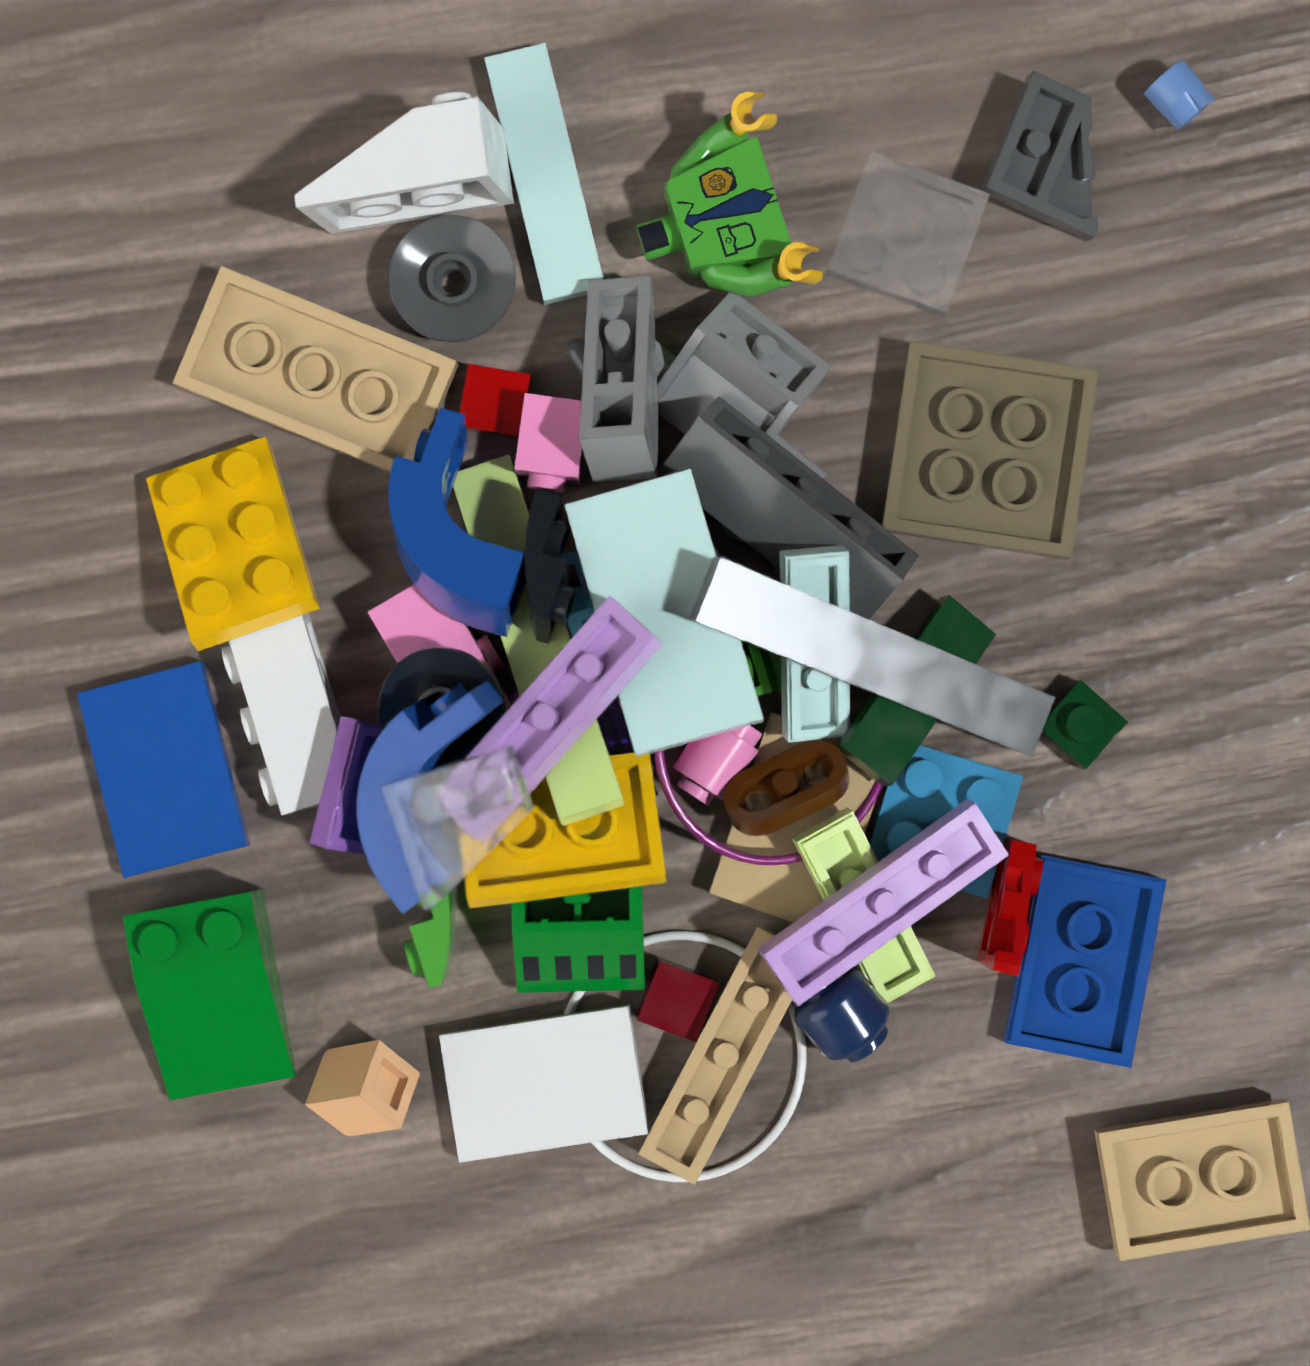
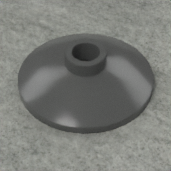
M444 215L418 224L403 237L396 247L390 262L388 283L391 298L397 311L411 328L433 340L463 342L485 334L504 317L513 300L516 273L508 247L493 229L470 217ZM451 273H459L466 279L464 289L456 294L446 292L442 286L445 277Z

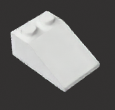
M450 92L437 95L432 98V105L413 108L294 195L296 208L330 234L514 204L504 128L478 97L471 98V95L465 92Z

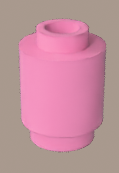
M749 725L688 743L673 766L674 769L683 774L676 785L706 805L710 804L714 796L724 801V791L729 781L738 773L748 769L759 751L754 747L762 734Z

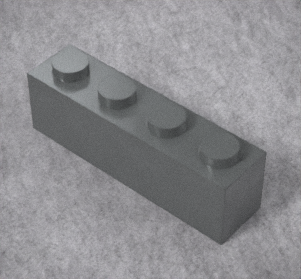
M720 396L696 419L658 471L660 475L667 476L691 469L702 508L720 522L722 529L731 538L741 543H747L770 562L772 569L779 576V551L843 545L849 550V611L866 619H870L890 596L919 556Z

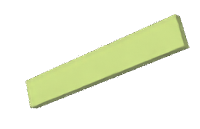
M508 454L459 471L453 488L468 534L488 543L525 552L529 512L510 455ZM526 584L508 636H501L520 696L571 640L566 624L555 623L548 644L536 641L530 621ZM596 719L546 775L562 826L625 805Z

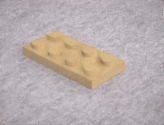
M221 266L173 380V384L181 389L390 473L395 456L414 461L415 448L420 433L424 428L432 430L457 370L458 363L456 360Z

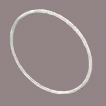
M668 931L644 936V946L672 940H690L719 946L742 957L745 948L737 943L702 932ZM585 991L573 993L564 1014L575 1013ZM791 1001L787 1010L795 1031L797 1068L792 1093L786 1108L772 1130L755 1147L729 1163L702 1171L697 1181L723 1176L754 1160L777 1139L793 1115L801 1096L807 1065L805 1033L795 1022L794 1009L796 1005L793 1001ZM603 1141L591 1143L611 1161L638 1175L661 1181L688 1182L672 1172L659 1171L634 1163L616 1153Z

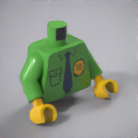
M744 92L739 94L733 101L731 113L723 116L697 137L671 168L670 180L664 184V197L669 215L636 225L646 261L682 251L691 279L702 278L710 288L747 298L787 287L792 281L816 284L823 278L822 271L806 270L802 272L801 263L803 258L811 252H818L820 249L815 245L803 242L791 243L758 137L748 139V131H767L772 129L777 123L776 113L764 114L757 121L753 119V104L763 98L766 94L765 92Z

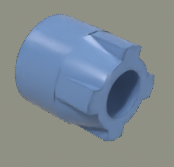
M1183 59L1168 69L1144 92L1146 98L1163 117L1168 119L1177 131L1188 125L1215 100L1204 87L1201 79Z

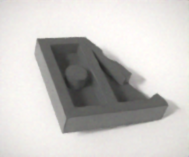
M1036 71L1027 75L979 192L1084 241L1095 238L1098 230L1097 217H1092L1090 181L1095 179L1094 153L1088 142L1089 133L1092 129L1091 97Z

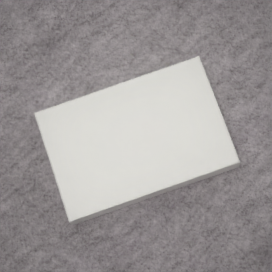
M630 1004L446 1032L439 1035L459 1163L645 1135L650 1131Z

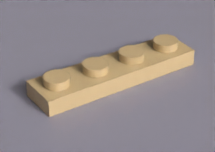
M760 925L757 926L638 1153V1155L694 1185L792 1001L757 949L777 934Z

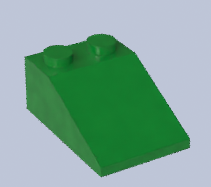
M263 888L139 911L122 916L134 983L169 1100L297 1076Z

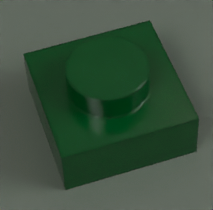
M1077 680L1051 708L1042 734L1078 767L1084 770L1091 765L1125 727L1128 721L1082 680Z

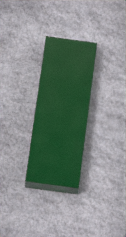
M947 595L939 598L912 638L976 664L996 636V633L954 598ZM872 694L837 744V748L883 787L892 786L937 719Z

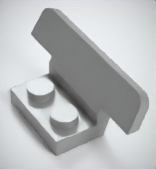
M729 293L696 328L677 356L655 340L658 414L683 434H686L696 419L720 396L822 478L826 476L827 472L781 438L779 434L822 382L832 366L740 295Z

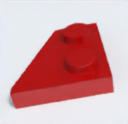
M1005 838L1003 847L1009 856L998 863L995 871L976 961L992 971L1019 976L1021 960L1025 953L1030 924L1027 921L1030 896H1035L1038 891L1043 869V859L1035 857L1037 844Z

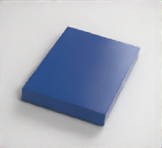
M198 661L77 693L123 878L250 846L204 662Z
M1038 854L1037 858L1043 859L1042 875L1036 895L1030 896L1027 915V921L1030 924L1025 953L1021 960L1019 976L1014 978L1003 1042L1131 1068L1167 879Z

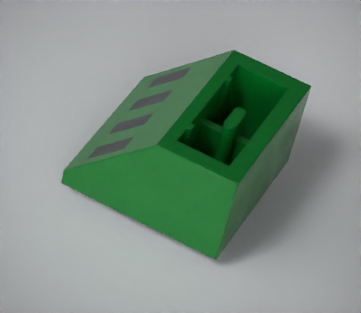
M643 886L511 903L517 993L645 990Z

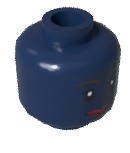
M853 967L800 1006L796 1005L794 1018L796 1024L826 1058L830 1060L847 1059L850 1062H857L874 1052L886 1039L888 1028L885 1025L889 1019V1006L862 971Z

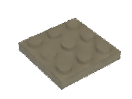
M910 341L907 346L881 525L893 534L1064 560L1072 558L1099 369Z

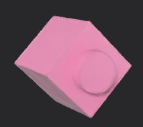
M525 393L514 470L518 477L528 478L527 488L551 493H565L566 483L580 485L584 453L579 440L580 400Z

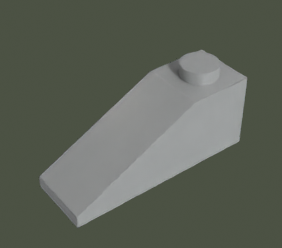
M651 276L588 280L579 440L593 482L656 479L659 417Z

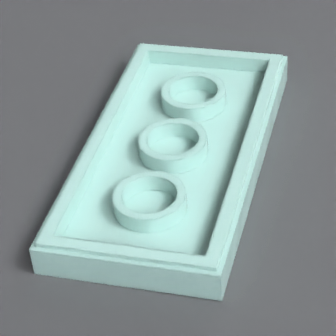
M691 469L565 504L594 611L596 612L605 600L611 596L663 643L618 694L636 758L763 722L762 712L741 640L689 619L712 559L716 557Z

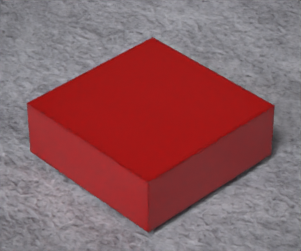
M468 364L460 413L465 414L466 430L518 439L524 395L530 391L531 374Z

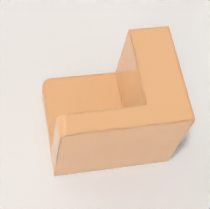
M380 1040L331 1048L322 1057L305 1105L346 1136L401 1129L420 1072Z

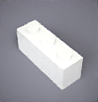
M307 613L230 640V646L222 648V657L227 674L232 684L242 683L248 707L240 709L245 734L251 745L260 743L267 766L259 770L260 784L269 806L278 804L281 815L294 814L319 806L341 719L310 614Z

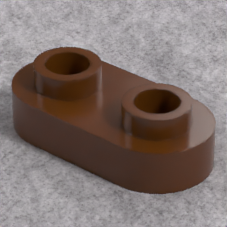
M811 740L738 773L729 781L724 791V805L732 825L746 835H768L834 804L842 798L849 786L850 776L842 751L834 744L822 740ZM816 777L827 778L816 785L808 784ZM756 805H769L768 808L761 811L751 812L752 808Z

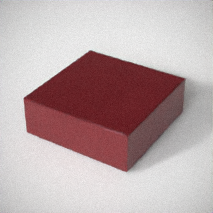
M657 958L635 1018L644 1024L697 1042L719 982L713 977Z

